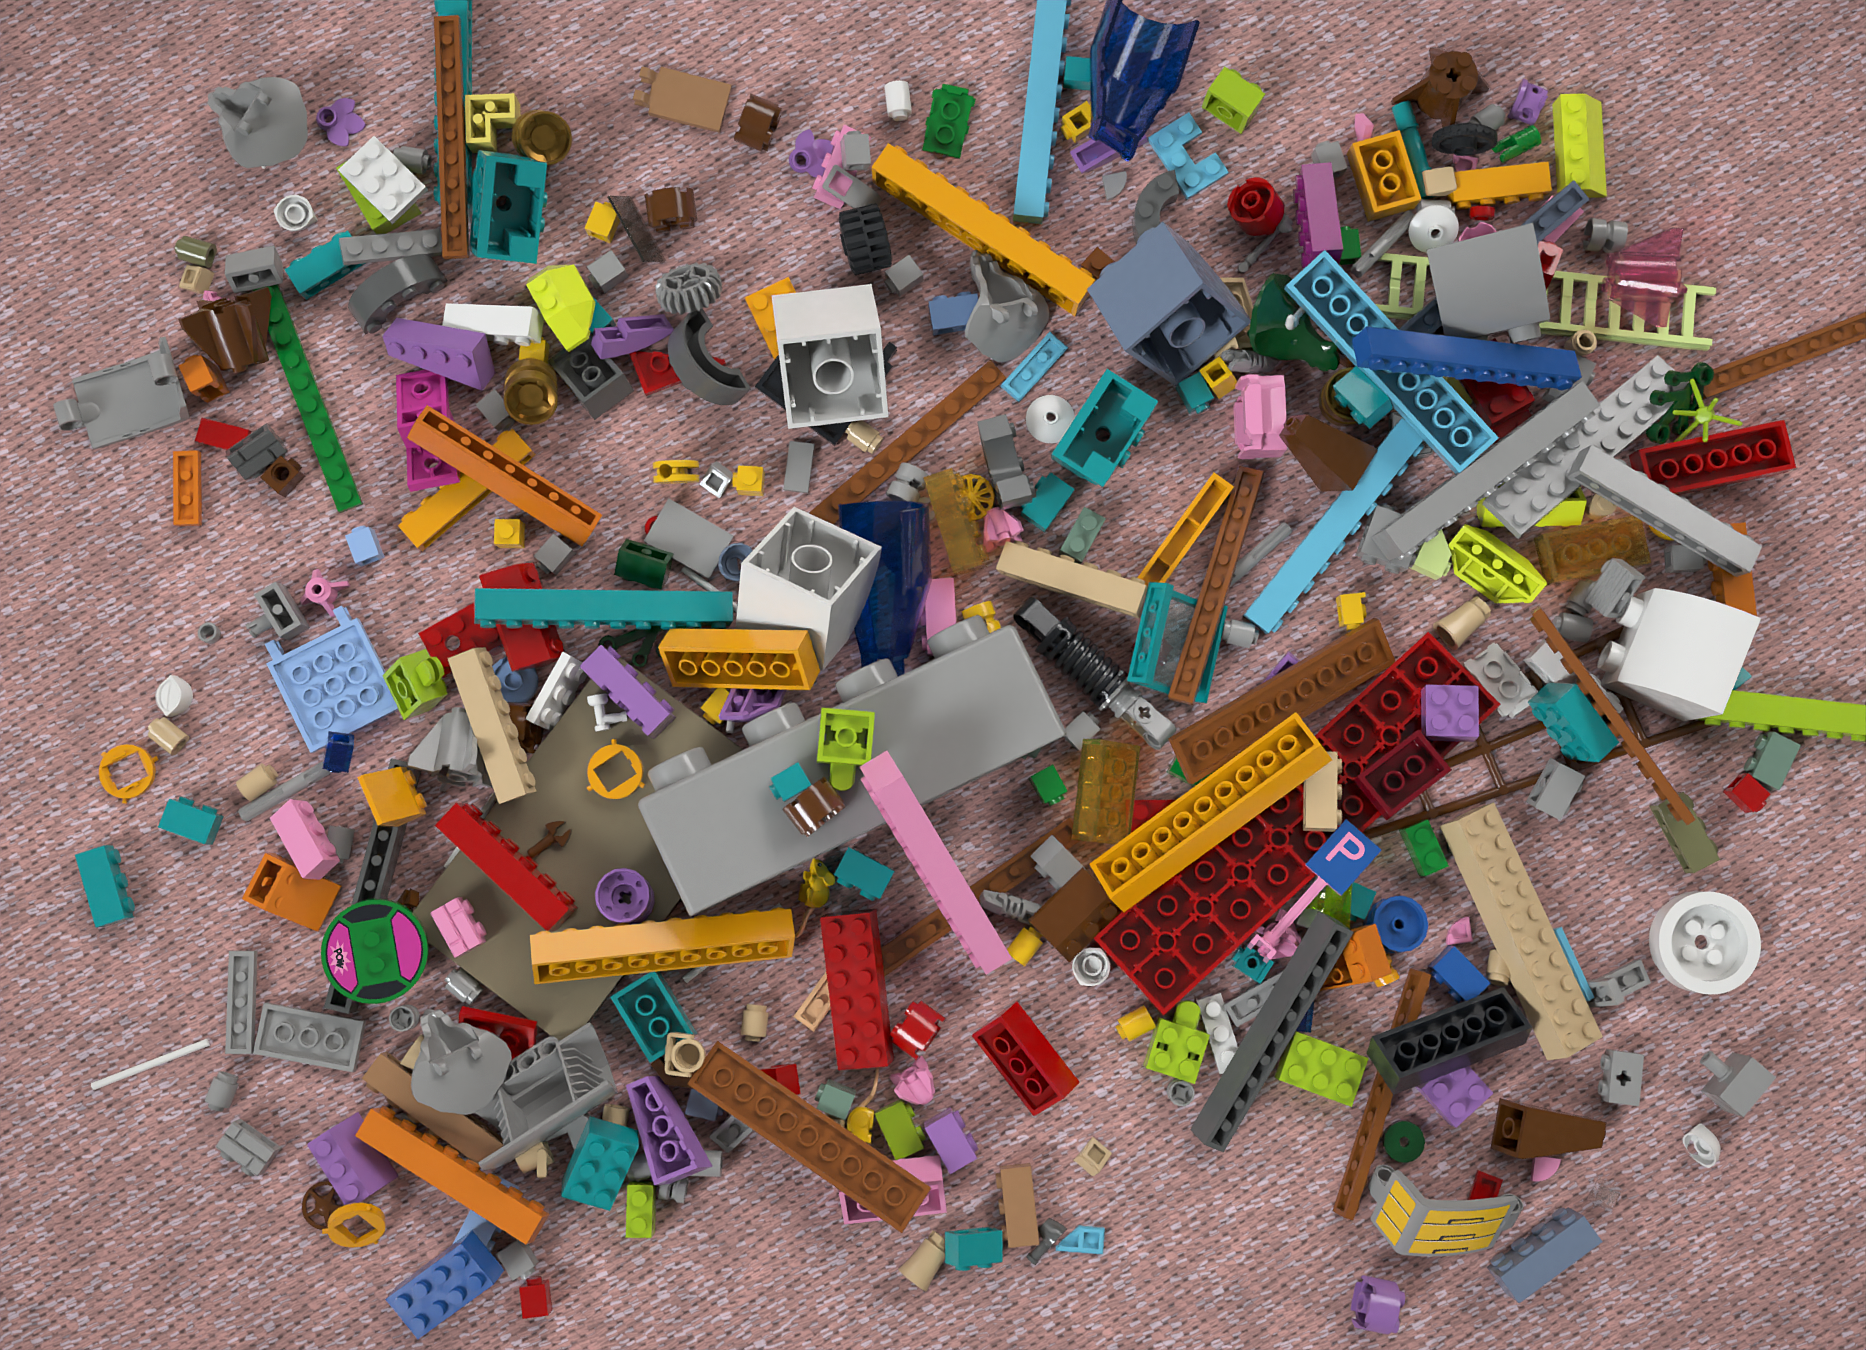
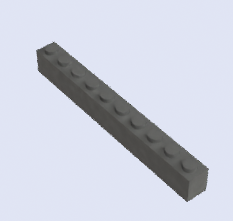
M391 758L388 769L406 767L407 762ZM406 767L407 770L413 772L417 783L414 786L417 790L421 770ZM374 819L351 905L367 899L388 898L407 823L399 827L378 826ZM330 983L324 1008L350 1014L357 1012L360 1002L344 996Z
M1320 911L1314 918L1190 1129L1204 1145L1224 1153L1354 933L1338 920Z

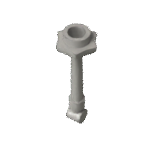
M1284 214L1275 232L1268 235L1244 259L1245 261L1239 264L1238 271L1240 273H1245L1248 267L1256 262L1258 256L1280 232L1290 233L1293 230L1291 227L1293 222L1288 216Z

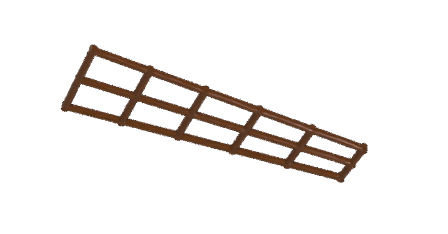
M1624 625L1574 649L1573 652L1580 658L1597 649L1601 655L1609 641H1615L1620 638ZM1533 670L1524 673L1538 692L1544 687L1541 678ZM1614 691L1611 692L1620 700L1633 733L1644 748L1712 727L1711 725H1705V720H1698L1647 737L1630 698ZM1538 721L1487 742L1479 725V737L1476 739L1478 746L1444 759V761L1451 768L1482 755L1495 788L1434 807L1426 790L1419 796L1425 811L1367 829L1362 833L1367 838L1372 839L1397 831L1421 820H1430L1535 785L1542 772L1505 784L1491 751L1547 729L1542 721ZM1623 746L1613 748L1600 762L1570 760L1564 755L1563 757L1566 762L1564 765L1578 771L1627 755L1628 753Z

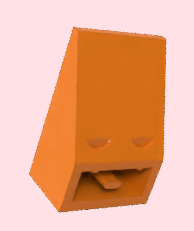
M265 853L242 900L319 932L342 886L325 877H322L320 880L304 879L294 862L276 853Z
M1376 924L1350 929L1354 933L1319 991L1373 982L1392 973Z

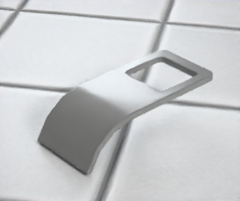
M838 165L833 166L822 185L823 189L853 209L874 203L879 207L882 201L877 192ZM836 171H839L853 181L844 197L829 187Z

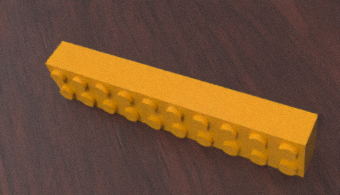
M889 143L886 145L871 167L872 180L875 185L973 250H978L982 254L988 253L993 261L998 262L999 267L1011 275L1021 278L1026 284L1040 292L1041 295L1073 316H1076L1090 296L1087 289L1095 282V279L1092 278L1093 275L1084 268L1078 269L1072 265V261L1063 254L1057 255L1051 251V247L1044 241L1039 240L1037 242L1030 237L1031 234L1022 227L1016 228L1010 224V220L1001 213L995 214L989 210L990 208L985 202L981 200L975 201L969 197V193L960 186L954 187L948 183L949 181L944 175L938 172L935 174L930 171L923 161L919 159L913 160L907 156V152L900 146L896 145L894 147Z
M1295 712L1091 862L1090 866L1109 898L1125 912L1330 763L1332 758L1297 712Z
M776 907L770 911L763 912L758 910H749L743 914L726 912L713 917L698 915L693 919L671 918L664 922L647 920L641 924L634 925L620 923L614 927L592 926L585 930L568 928L562 932L540 931L535 935H530L534 984L790 958L793 954L795 941L792 911L782 907Z

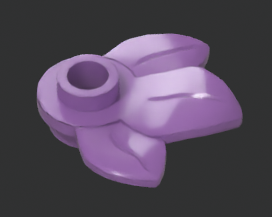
M338 99L331 107L321 108L316 116L319 127L326 131L328 139L338 146H348L349 135L359 133L366 127L363 119L353 113L355 101L352 99ZM328 116H333V120L330 123L325 122Z
M810 129L805 130L796 138L795 150L789 156V165L795 172H808L815 178L817 175L822 176L825 170L821 166L827 152L831 154L834 145H831L829 140H814L812 131ZM798 156L805 158L806 162L804 165L797 163L796 159Z

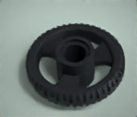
M1453 124L1440 128L1432 135V146L1437 151L1445 154L1458 156L1476 155L1494 148L1497 144L1498 135L1494 129L1482 124Z

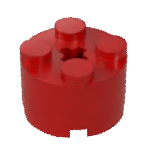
M1260 177L1249 178L1245 180L1246 183L1241 186L1237 185L1230 193L1227 202L1228 210L1231 217L1244 233L1251 236L1271 235L1275 232L1276 227L1283 218L1285 203L1266 179Z
M922 1000L918 1004L913 1001L904 1013L907 1015L905 1021L902 1024L898 1022L890 1033V1036L893 1037L892 1043L916 1061L921 1057L917 1054L919 1050L925 1052L940 1031L939 1021L943 1023L946 1021L944 1016Z

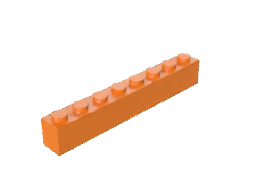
M426 405L416 419L407 436L412 442L581 547L602 517V514L428 405Z
M385 1106L370 1109L355 1135L357 1138L527 1245L534 1242L550 1215L544 1211L545 1207L535 1200L528 1201L522 1197L523 1193L512 1186L508 1188L501 1184L502 1180L498 1176L479 1170L480 1166L476 1162L469 1159L463 1160L458 1156V1151L449 1146L444 1148L437 1143L438 1139L429 1133L422 1134L417 1131V1126L406 1119H398L395 1117L396 1113L392 1109Z

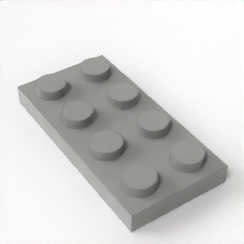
M266 1002L263 1004L253 1054L355 1072L366 1021Z

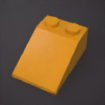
M406 767L391 768L357 777L378 826L399 827L426 815L424 810L427 807L425 799L421 793H417L414 786L417 783L413 772L407 770Z

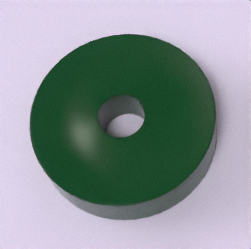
M1406 1120L1395 1121L1386 1128L1383 1134L1382 1142L1386 1153L1398 1162H1412L1424 1150V1135L1421 1129L1412 1122ZM1402 1137H1407L1408 1143L1405 1146L1400 1145L1399 1141Z

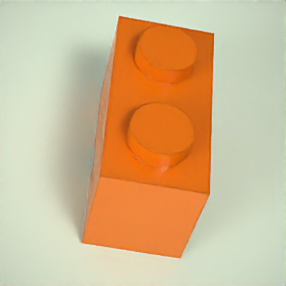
M190 356L185 359L184 363L178 365L190 392L197 397L200 396L205 402L208 403L229 393L218 366L204 356Z

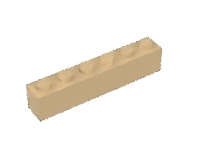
M1015 540L1014 543L1006 541L996 567L1000 574L1138 619L1141 618L1148 588L1147 585H1144V580L1136 577H1131L1130 580L1121 577V573L1107 569V572L1097 570L1098 566L1088 562H1084L1083 565L1074 563L1075 559L1066 555H1061L1060 558L1051 555V551L1038 547L1036 551L1028 548V544Z
M485 647L473 648L448 658L498 803L510 802L536 792L535 778L529 772L526 763L527 756L518 741V730L511 721L509 715L510 708L502 696L500 690L501 682L494 673L492 667L493 660L490 653Z

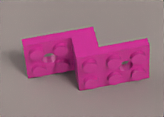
M426 369L396 375L397 429L406 447L407 486L410 492L459 483V470L407 438L416 419L426 405L454 421L449 409L448 378ZM438 463L435 467L429 468L431 464Z

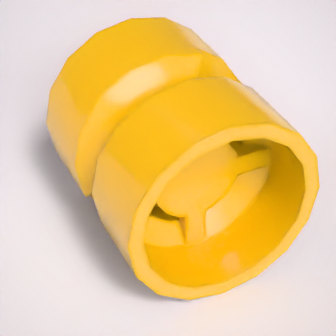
M992 601L979 603L961 612L964 620L980 615L984 622H986L990 633L1001 628L999 620L994 619L996 612Z

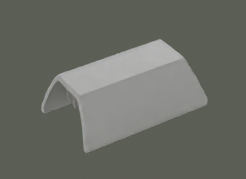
M590 1022L561 1041L553 1036L545 1038L510 1061L504 1082L492 1100L484 1108L474 1112L486 1119L501 1132L504 1145L478 1162L483 1170L504 1166L618 1093L607 1057L595 1028Z

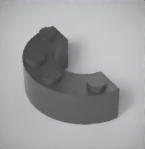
M1175 170L1155 177L1141 192L1132 218V232L1136 245L1139 237L1145 231L1156 228L1160 224V212L1167 205L1177 201L1179 189Z
M426 254L407 256L386 265L368 277L350 297L348 309L365 335L368 333L373 334L382 328L388 313L393 311L401 301L411 299L416 294L437 293L444 288V283L448 280L431 256Z
M703 308L700 311H692L674 328L669 337L668 354L670 364L682 381L683 386L698 397L718 405H734L751 388L739 368L731 369L722 366L708 353L705 345V335L713 325Z
M1006 414L977 421L986 465L1001 510L1032 503V498L1036 497V491L1033 482L1030 483L1028 476L1022 474L1025 468L1022 457H1017L1013 438L1017 437L1014 423L1008 422Z

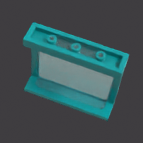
M1149 582L1127 681L1169 695L1198 599L1174 591V586L1171 584ZM1224 605L1195 699V702L1207 703L1228 609L1226 605Z

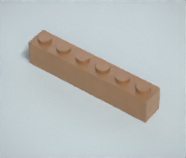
M387 1051L379 1054L362 1077L367 1082L366 1086L371 1091L377 1094L379 1092L387 1097L386 1101L391 1106L397 1109L401 1107L408 1113L407 1117L417 1124L421 1122L428 1128L427 1132L437 1139L442 1138L449 1143L447 1146L455 1149L459 1154H464L469 1160L476 1162L478 1165V1162L504 1146L502 1137L472 1114L462 1115L440 1112L428 1105L417 1102L411 1090L413 1070L401 1065V1061Z

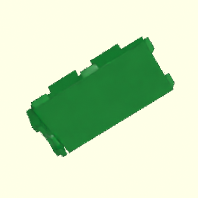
M942 84V90L933 89L930 116L927 117L925 123L927 128L923 151L960 159L965 134H968L970 127L968 126L971 107H974L976 100L974 96L968 95L969 89L948 84Z

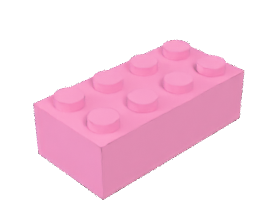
M940 1155L893 1160V1162L932 1188L914 1216L947 1213ZM838 1189L844 1225L882 1220Z

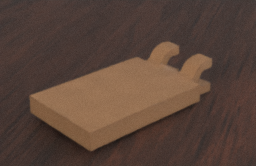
M641 66L639 74L641 82L651 84L652 86L650 94L635 89L633 96L635 105L649 108V116L720 133L732 89L731 84L665 67H660V71L657 73L652 69Z

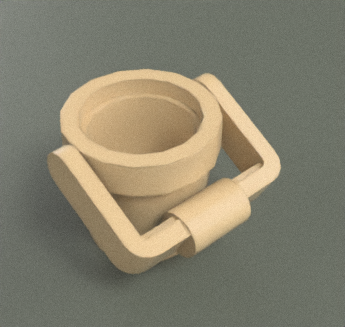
M675 1032L667 1035L665 1047L666 1074L692 1077V1072L703 1065L706 1057L705 1049L699 1041L694 1039V1034ZM676 1037H678V1038H686V1039H683V1040L679 1041V1042L676 1043V1045H675Z
M542 1141L515 1158L524 1174L537 1169V1178L544 1179L547 1177L548 1165L554 1162V1157L548 1142Z

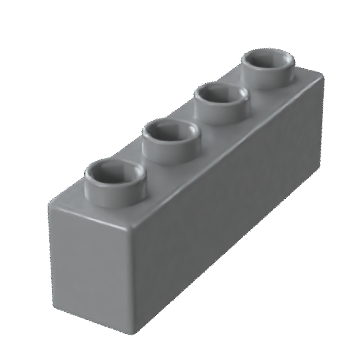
M980 615L960 621L930 637L927 643L935 659L898 677L889 659H882L843 677L835 684L843 703L833 707L834 709L875 712L871 760L888 751L921 806L994 772L1038 748L1050 745L1067 734L1016 628L1012 625H1007L990 633ZM792 702L757 717L742 727V732L750 746L749 748L711 765L704 748L696 747L676 755L648 771V777L656 792L640 799L638 807L690 916L697 915L886 824L885 819L861 781L864 774L858 766H856L854 785L847 791L835 790L843 799V804L846 807L828 822L823 818L825 824L809 837L801 834L782 810L800 794L783 802L782 798L776 800L769 786L773 783L770 778L799 762L811 785L822 777H825L829 782L830 764L817 763L821 713L805 721L797 703Z

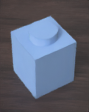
M359 526L352 529V533L345 535L357 565L362 567L385 558L375 530L372 528Z

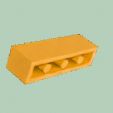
M1549 162L1454 172L1457 189L1447 195V200L1451 202V206H1456L1457 210L1468 209L1471 207V204L1480 203V206H1493L1496 201H1504L1508 205L1518 203L1523 198H1528L1529 202L1543 200L1544 196L1552 191Z

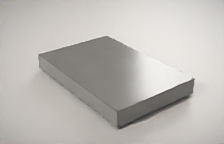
M668 499L644 542L652 547L674 553V560L709 579L718 564L721 552L730 544L734 536L675 501Z

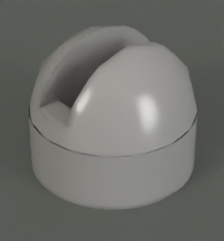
M206 622L199 627L198 637L205 643L213 644L220 639L221 632L218 626L211 622Z

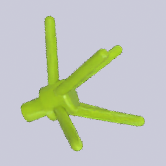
M1690 379V384L1699 409L1696 411H1673L1674 415L1695 416L1696 419L1674 442L1682 441L1699 424H1703V442H1707L1709 422L1712 420L1742 426L1743 424L1738 420L1715 415L1713 408L1717 404L1718 398H1714L1709 406H1705L1694 379Z

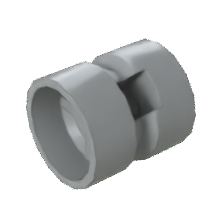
M1590 218L1586 223L1584 235L1591 236L1590 241L1583 240V249L1600 251L1603 248L1606 253L1620 254L1624 249L1627 239V223L1611 220L1607 224L1605 219Z
M903 462L895 474L897 480L891 482L886 495L894 502L914 509L920 498L919 491L924 490L930 476L920 468Z

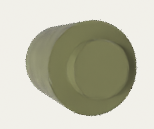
M183 236L175 245V253L178 259L207 268L212 266L217 252L215 244L188 236Z

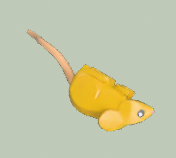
M818 858L812 859L809 872H803L805 884L800 886L798 900L804 902L808 908L804 913L800 929L795 934V939L803 933L807 920L815 908H820L827 903L830 895L829 886L835 883V876L828 871L824 863Z
M876 1067L874 1084L870 1095L858 1107H855L847 1117L848 1131L866 1143H871L872 1132L870 1130L873 1127L874 1110L865 1106L876 1093L879 1067Z

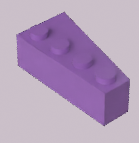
M396 318L383 334L389 356L483 391L496 373L485 333Z
M600 645L580 667L602 690L608 693V696L620 708L626 711V714L632 721L643 728L642 731L647 736L655 739L676 718L672 714L675 709L665 699L660 702L654 696L656 690L646 681L642 684L636 678L638 673L629 664L624 667L618 661L621 656L611 646L606 649L603 645Z
M646 1076L626 1085L654 1185L671 1184L713 1167L670 1088L663 1082L660 1076Z

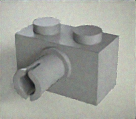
M275 581L254 594L265 613L246 624V628L248 630L251 629L249 633L254 638L273 627L280 638L290 640L310 628L285 585Z

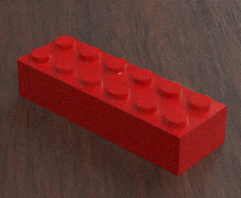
M1785 420L1708 435L1707 442H1703L1702 436L1639 449L1629 455L1633 470L1645 473L1650 480L1657 484L1665 485L1675 495L1784 474L1796 468Z
M455 803L434 826L541 927L549 932L558 930L578 908L573 904L576 901L573 896L565 890L562 892L555 887L557 882L549 874L540 873L536 869L539 865L531 857L521 855L518 852L520 847L513 840L503 838L500 835L502 830L494 822L484 820L481 817L483 812L474 804L469 805L468 803Z
M877 909L827 913L820 917L838 1070L887 1067L894 1061L892 1037L890 1036L891 1027Z

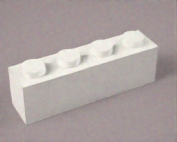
M446 303L442 326L485 333L487 341H493L500 345H508L509 342H515L521 346H530V343H541L544 317L539 310L528 306Z
M1545 639L1523 659L1546 684H1576L1575 680L1578 679L1575 672L1572 674L1567 672L1560 661L1563 656L1559 651L1554 654ZM1590 674L1617 712L1620 713L1624 708L1619 704L1620 700L1611 692H1607L1601 686L1602 682L1595 675ZM1590 693L1586 695L1589 702L1594 699ZM1605 714L1600 716L1605 723L1609 720Z

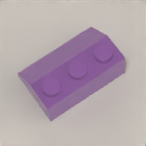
M359 1112L307 1144L344 1205L360 1203L399 1177L386 1155L355 1136L364 1121Z

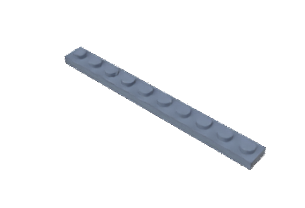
M1572 181L1520 226L1533 223L1538 244L1539 241L1543 240L1590 199L1579 185ZM1435 297L1402 325L1399 330L1427 334L1435 332L1442 326L1437 298Z

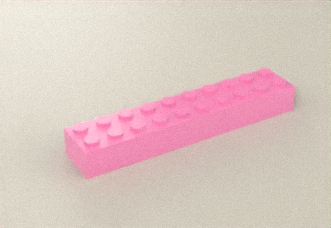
M885 751L860 766L864 777L861 778L862 783L953 932L959 937L958 940L967 954H970L968 956L975 968L977 969L981 966L987 975L1010 961L1012 957L889 752Z

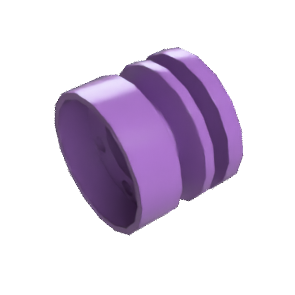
M627 868L614 869L605 874L599 881L595 891L598 909L614 924H640L652 913L655 903L654 891L649 882L636 871ZM624 894L632 895L630 897L632 901L630 904L622 903L624 901L622 897Z

